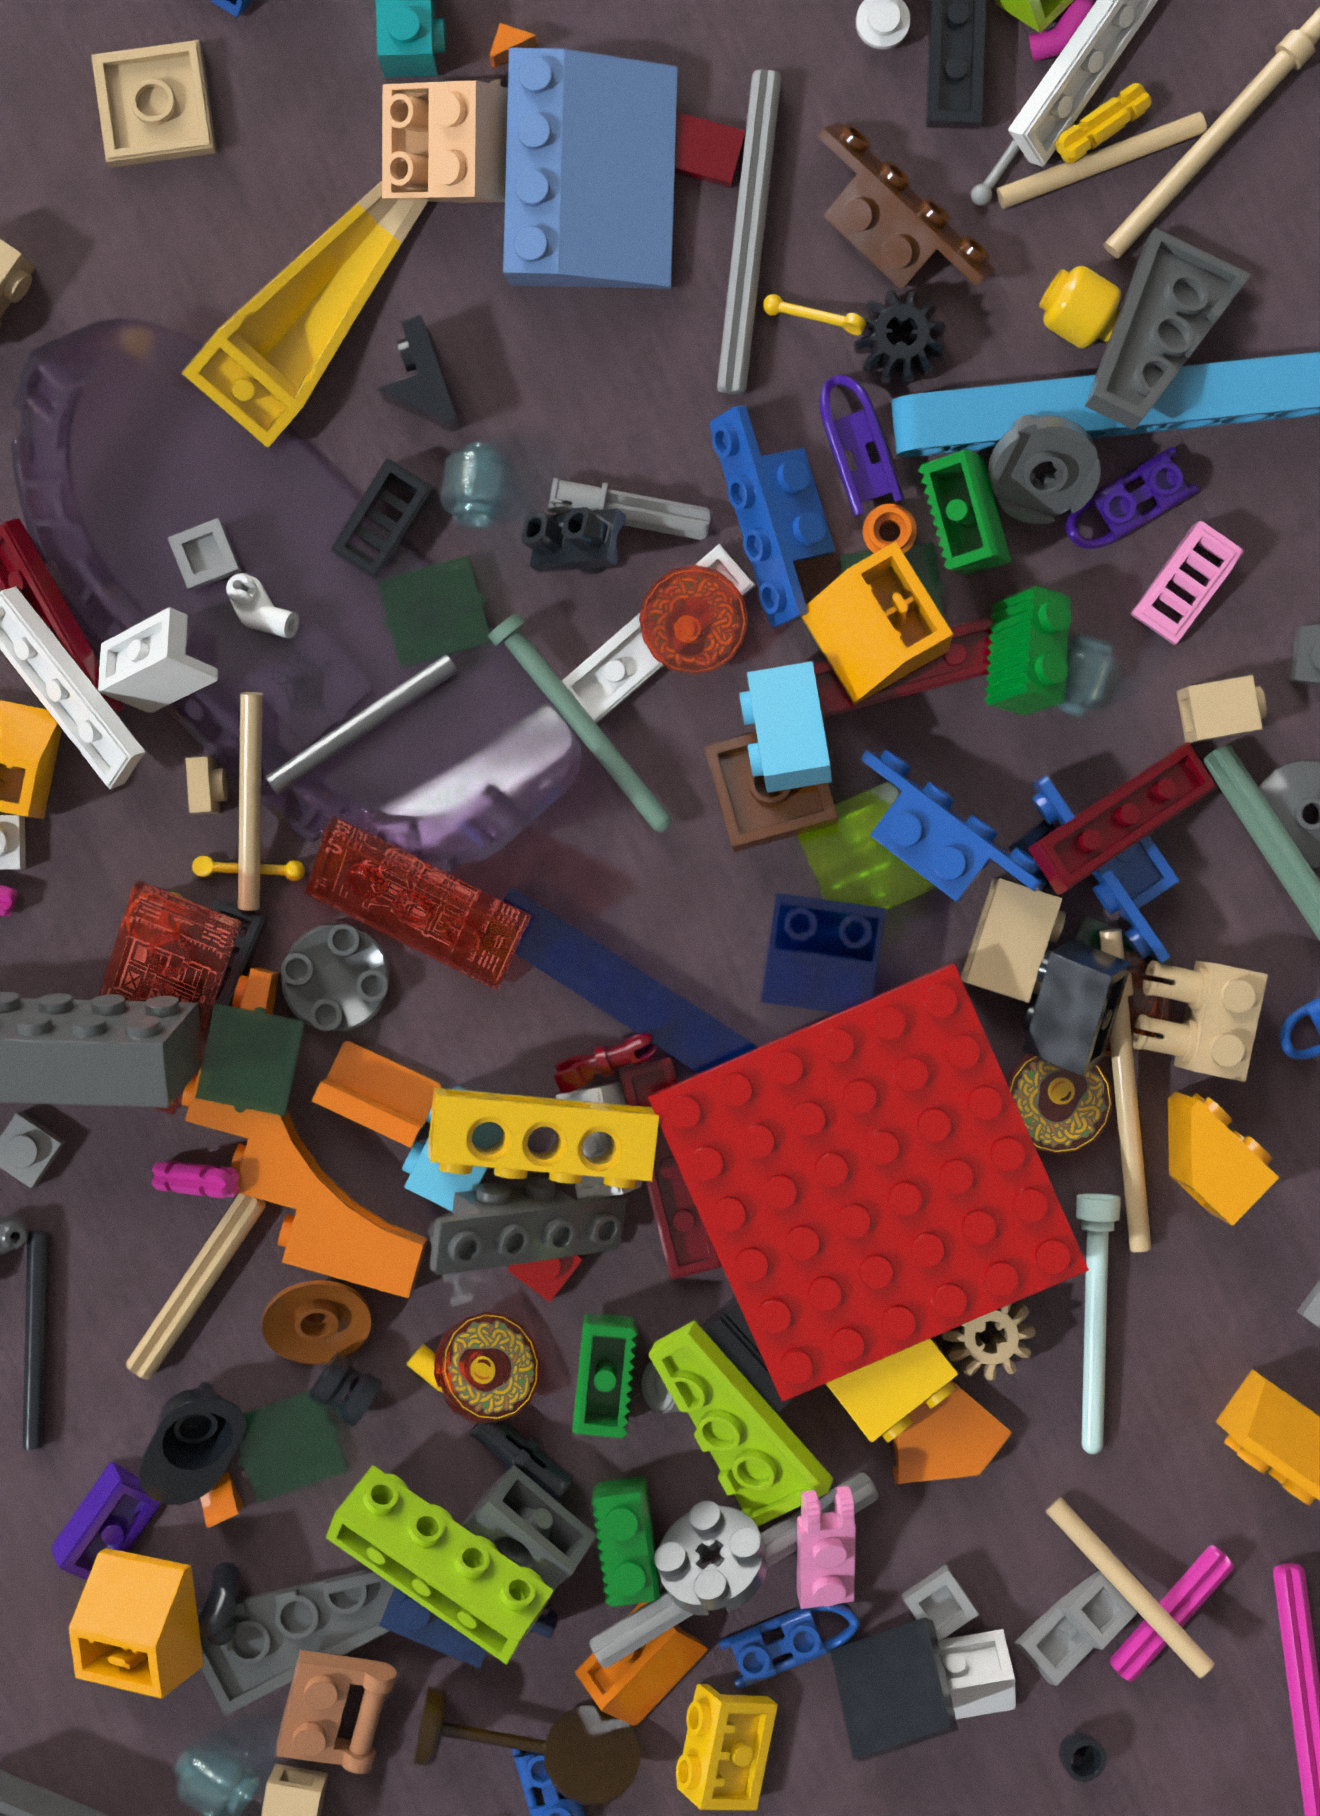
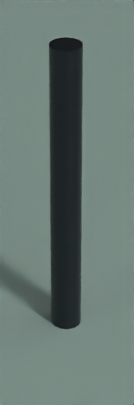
M45 1230L28 1231L29 1237L27 1240L22 1448L27 1450L44 1448L50 1240V1231Z

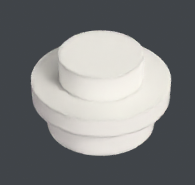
M864 0L856 15L858 35L863 42L875 49H890L897 46L904 40L910 27V12L903 0Z

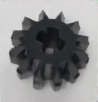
M890 290L885 295V307L873 299L866 305L865 309L870 318H863L866 321V326L861 335L865 337L856 340L853 348L855 353H872L863 364V369L867 373L873 371L879 364L884 367L881 375L882 383L889 384L894 371L899 370L902 382L905 385L911 384L914 380V368L924 375L930 374L934 366L929 357H941L944 352L945 346L934 338L944 334L946 330L945 323L940 321L928 322L935 313L936 306L930 302L921 310L914 307L918 300V293L915 291L909 292L905 304H900L895 290ZM906 330L910 334L907 344L900 341L894 346L889 342L892 331L899 334Z

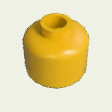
M1076 266L1070 272L1061 269L1048 286L1039 303V307L1045 310L1043 323L1049 330L1081 349L1091 346L1098 338L1107 342L1110 339L1120 312L1117 308L1121 300V291L1116 285L1085 266Z

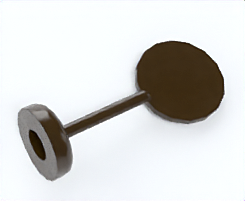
M428 1686L413 1760L414 1765H432L437 1758L442 1736L544 1754V1767L552 1785L567 1799L582 1805H605L621 1797L634 1782L641 1763L640 1745L632 1726L601 1711L597 1705H581L563 1713L550 1728L547 1739L542 1740L444 1722L447 1709V1694L443 1689Z

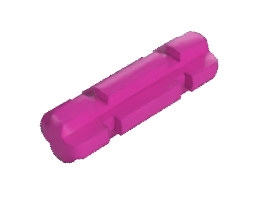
M169 1160L167 1162L158 1161L151 1169L154 1174L151 1183L159 1191L170 1192L172 1190L175 1193L205 1196L207 1194L209 1197L223 1199L224 1197H234L240 1190L237 1184L240 1175L237 1170L230 1167L221 1166L219 1169L213 1165L188 1162L183 1164L179 1161Z

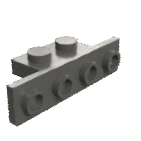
M528 1178L524 1180L523 1184L513 1186L484 1183L478 1185L477 1190L456 1192L454 1194L452 1214L455 1216L435 1219L430 1269L437 1275H446L617 1250L621 1245L627 1199L622 1195L576 1201L557 1189L553 1181L544 1178Z

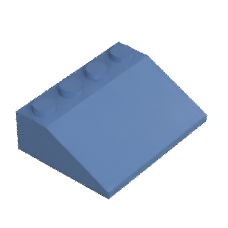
M509 48L503 273L510 285L671 289L678 66L570 49Z

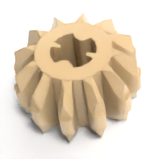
M1012 1304L942 1333L941 1336L944 1340L956 1342L947 1351L950 1360L958 1361L965 1358L962 1369L969 1376L976 1373L982 1364V1370L987 1380L995 1379L997 1374L996 1364L1001 1363L1009 1374L1015 1373L1017 1369L1010 1357L1015 1353L1021 1358L1027 1359L1031 1354L1029 1348L1019 1342V1340L1035 1336V1329L1032 1325L1021 1323L1030 1313L1024 1304L1011 1307ZM991 1321L1000 1333L991 1334L990 1343L984 1344L976 1332L985 1331L986 1322Z

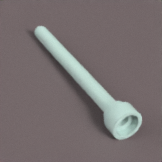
M1099 1193L1079 1194L1076 1200V1218L1081 1220V1229L1087 1231L1086 1264L1089 1268V1271L1086 1272L1082 1404V1447L1089 1454H1097L1103 1448L1109 1232L1114 1231V1222L1120 1220L1121 1200L1116 1195Z

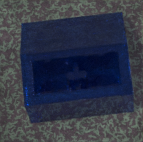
M776 893L758 999L765 1003L838 1013L873 998L886 908Z

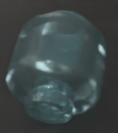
M482 442L467 444L465 449L455 451L445 461L440 496L442 506L459 525L470 528H487L494 525L495 520H499L508 513L511 505L514 478L513 466L507 458L497 453V449L490 444Z
M1074 633L1073 639L1069 640L1068 676L1066 678L1065 704L1055 706L1058 710L1079 717H1087L1089 709L1100 710L1110 705L1123 669L1122 659L1114 653L1116 645L1091 635Z
M217 1736L207 1738L198 1747L193 1744L189 1745L181 1754L174 1769V1774L179 1777L177 1785L179 1800L203 1816H239L252 1800L259 1783V1777L254 1774L255 1763L253 1757Z

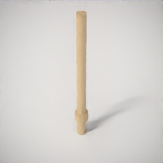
M1320 7L1299 30L1293 29L1275 47L1276 55L1107 239L1103 245L1113 257L1119 259L1284 77L1292 69L1299 70L1315 53L1314 45L1320 39Z
M1106 929L1099 931L1101 951L1124 960L1122 930ZM1129 972L1110 1035V1048L1129 1246L1132 1252H1145L1151 1250L1152 1247L1128 996L1133 995L1131 972Z

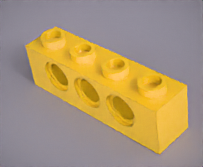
M434 1088L427 1154L430 1162L439 1163L440 1171L453 1174H471L472 1166L494 1168V1175L503 1178L525 1179L527 1178L528 1171L549 1172V1180L560 1183H582L583 1175L604 1177L603 1184L611 1187L636 1188L637 1180L652 1181L659 1115H656L651 1107ZM484 1122H494L502 1128L499 1141L488 1148L475 1145L472 1142L475 1128ZM540 1127L554 1129L556 1131V1141L548 1151L538 1153L528 1148V1138L535 1129ZM595 1132L609 1134L610 1146L603 1155L588 1157L583 1153L584 1141L590 1134Z

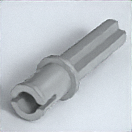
M557 477L553 478L548 512L566 514L572 508L588 507L592 511L617 508L626 514L624 524L626 526L699 540L705 539L708 534L711 513L708 508L607 489L608 483L604 482L601 488L560 480Z

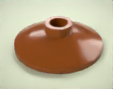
M327 1280L306 1281L287 1287L270 1300L262 1316V1333L269 1347L283 1358L302 1364L328 1363L337 1351L345 1357L351 1355L366 1341L372 1325L370 1307L364 1297L347 1285Z

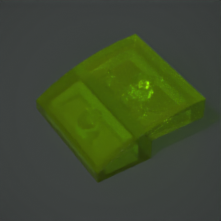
M889 781L836 804L835 809L839 824L796 835L838 931L937 888L870 836L899 796L894 785Z

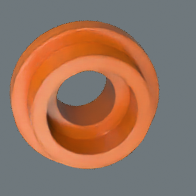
M880 505L873 509L864 521L863 539L867 548L873 554L895 541L903 554H906L916 540L917 525L915 519L906 508L900 505ZM886 523L897 525L900 530L899 537L890 542L883 540L879 534L881 526Z

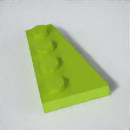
M695 1320L654 1343L648 1356L679 1411L688 1412L696 1426L694 1437L703 1452L710 1451L720 1469L718 1480L727 1496L734 1494L742 1508L741 1512L749 1516L757 1527L800 1507L802 1492L815 1490L817 1498L829 1492L834 1478Z

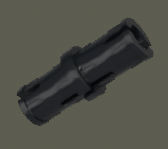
M492 1412V1413H490V1414H485V1413H484V1414L482 1415V1416L496 1417V1418L501 1417V1416H499L497 1413H494V1412ZM481 1417L469 1433V1436L478 1440L506 1463L504 1466L505 1471H508L515 1465L555 1500L563 1494L574 1478L571 1472H567L537 1447L539 1441L534 1436L529 1435L526 1438L503 1418Z

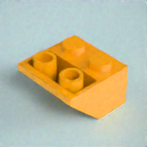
M896 541L848 568L806 605L807 614L801 617L854 705L948 652L953 637L952 631Z
M0 700V812L31 818H45L62 731L60 725L47 709Z
M1175 1091L1168 1098L1169 1175L1207 1212L1233 1226L1279 1179L1267 1166L1273 1158L1250 1136L1244 1138L1237 1131L1232 1132L1227 1128L1233 1119L1211 1098L1207 1097L1205 1100L1197 1093L1190 1097Z
M1252 1369L1215 1421L1229 1434L1224 1443L1236 1451L1241 1459L1264 1475L1271 1466L1272 1468L1268 1474L1283 1484L1282 1487L1296 1498L1311 1506L1315 1499L1320 1501V1416Z
M104 1548L98 1552L69 1626L75 1678L162 1699L202 1668L204 1663L191 1565Z

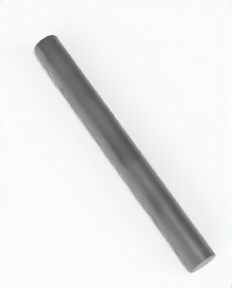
M445 654L265 776L273 790L280 794L458 673L457 668Z

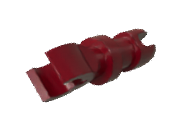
M639 1033L626 1038L624 1043L611 1048L606 1044L595 1047L594 1054L576 1055L559 1061L554 1065L557 1072L553 1077L561 1093H568L583 1087L598 1075L602 1074L605 1078L616 1075L617 1068L630 1063L637 1065L653 1058L657 1053L658 1047L655 1044H649L653 1040V1036L650 1033Z

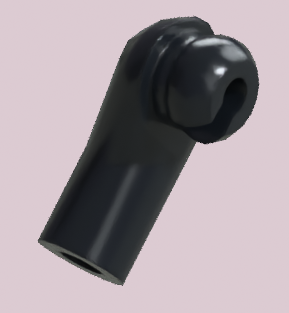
M223 1562L215 1566L211 1590L198 1619L201 1636L208 1637L210 1643L215 1646H222L230 1642L237 1630L236 1623L231 1619L236 1612L238 1604L240 1570L238 1566L231 1562Z

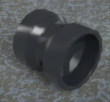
M337 1351L315 1381L307 1397L320 1406L330 1405L338 1411L339 1419L354 1427L373 1402L383 1381L369 1372L359 1373L353 1369L352 1361ZM353 1381V1385L350 1387L343 1400H340Z

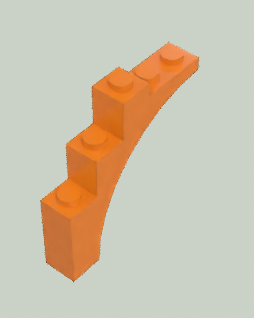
M262 967L251 968L249 977L241 975L238 980L232 1001V1006L239 1008L234 1029L228 1027L225 1029L218 1049V1053L223 1052L226 1054H234L237 1050V1055L226 1056L218 1054L217 1058L224 1060L223 1068L210 1064L201 1067L198 1075H195L186 1085L181 1102L182 1105L189 1107L185 1121L247 1138V1145L238 1144L230 1167L237 1170L240 1175L237 1182L240 1188L238 1193L296 1209L295 1216L286 1214L280 1230L278 1245L286 1247L282 1263L409 1298L416 1284L428 1238L391 1224L353 1200L323 1171L300 1138L284 1102L278 1075L274 1071H277L274 1056H271V1061L270 1056L266 1057V1064L261 1060L253 1061L252 1053H256L257 1048L251 1050L252 1053H250L248 1058L247 1056H238L242 1050V1046L240 1045L239 1047L237 1043L238 1040L241 1043L244 1039H247L246 1042L250 1043L248 1045L244 1044L245 1048H243L240 1055H249L248 1050H250L249 1046H252V1039L257 1040L253 1041V1043L259 1042V1046L264 1047L263 1053L268 1051L265 1046L266 1044H264L268 1041L271 1048H274L273 1038L271 1039V1037L267 1036H273V1032L268 1031H273V1011L280 972ZM245 1017H246V1019L248 1020V1022H249L251 1025L254 1026V1027L251 1026V1031H250V1027H249V1024L247 1023V1021H246V1025H245ZM259 1029L266 1030V1031H262V1032H261L262 1035H261V1037H260V1030H259ZM274 1049L268 1051L267 1054L265 1053V1056L274 1055ZM260 1067H261V1070L264 1069V1070L262 1071V1073H263V1074L266 1073V1074L264 1075V1079H267V1080H265V1081L256 1089V1087L260 1084V1083H258V1082L263 1081V1077H262V1076H259V1075H262L261 1072H260ZM249 1071H254V1073H255L254 1076H258V1077H254V1079H253V1078H252V1077H253V1072H249ZM252 1080H253V1084H256V1085L253 1086L252 1093H253L254 1090H255V1092H254V1094H253V1096H252V1101H250V1100H251V1091H250V1089H252Z

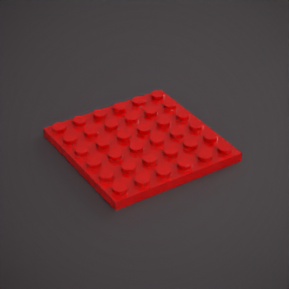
M950 963L648 1096L654 1113L659 1115L661 1129L782 1402L1089 1271L954 963Z

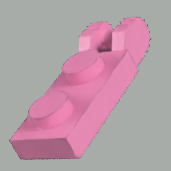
M849 1486L835 1488V1512L821 1513L820 1500L817 1498L815 1490L801 1493V1516L797 1517V1596L801 1609L820 1606L828 1607L854 1602L856 1525L853 1496Z

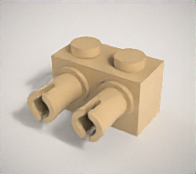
M1150 961L1145 974L1165 978L1167 982L1164 984L1144 980V994L1187 1002L1182 1024L1140 1014L1136 1019L1134 1028L1155 1032L1156 1035L1155 1037L1132 1033L1133 1048L1176 1056L1174 1066L1246 1082L1268 974L1203 961H1195L1194 970L1161 964L1158 961Z

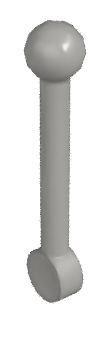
M1014 139L983 184H978L972 189L971 198L975 204L982 206L991 201L992 188L1020 149Z

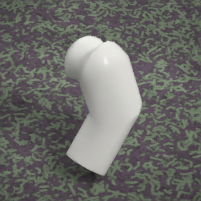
M238 573L228 580L226 586L227 595L230 597L240 621L245 626L288 639L295 636L299 627L298 614L274 607L266 590L257 578L246 573Z

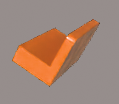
M347 1040L342 1044L327 1078L320 1082L312 1102L411 1148L415 1141L418 1140L432 1108L434 1088H442V1085L436 1080L353 1041Z
M650 1602L639 1603L630 1614ZM677 1624L608 1668H603L594 1653H592L575 1671V1674L601 1711L632 1726H636L698 1662L708 1649L702 1640L685 1632Z

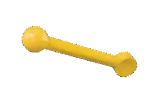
M770 294L763 300V310L771 316L778 315L780 312L840 326L853 335H861L866 326V321L855 313H848L846 316L795 305L783 302L782 298L777 294Z
M199 856L193 861L192 869L197 876L204 878L210 877L214 872L238 874V863L214 862L210 857ZM292 860L286 865L260 864V875L286 876L290 881H299L305 875V866L298 860Z

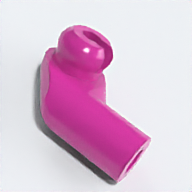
M1074 0L1063 11L1055 28L1044 30L1041 33L1028 34L1033 62L1059 56L1095 4V1Z

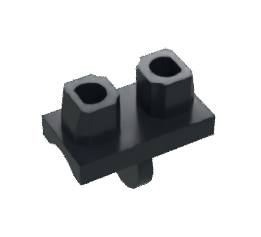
M588 507L572 508L566 514L528 513L525 518L521 541L522 544L532 549L529 567L538 573L580 569L584 574L593 575L602 573L607 567L616 566L618 559L617 535L620 528L625 524L626 514L617 508L592 511Z

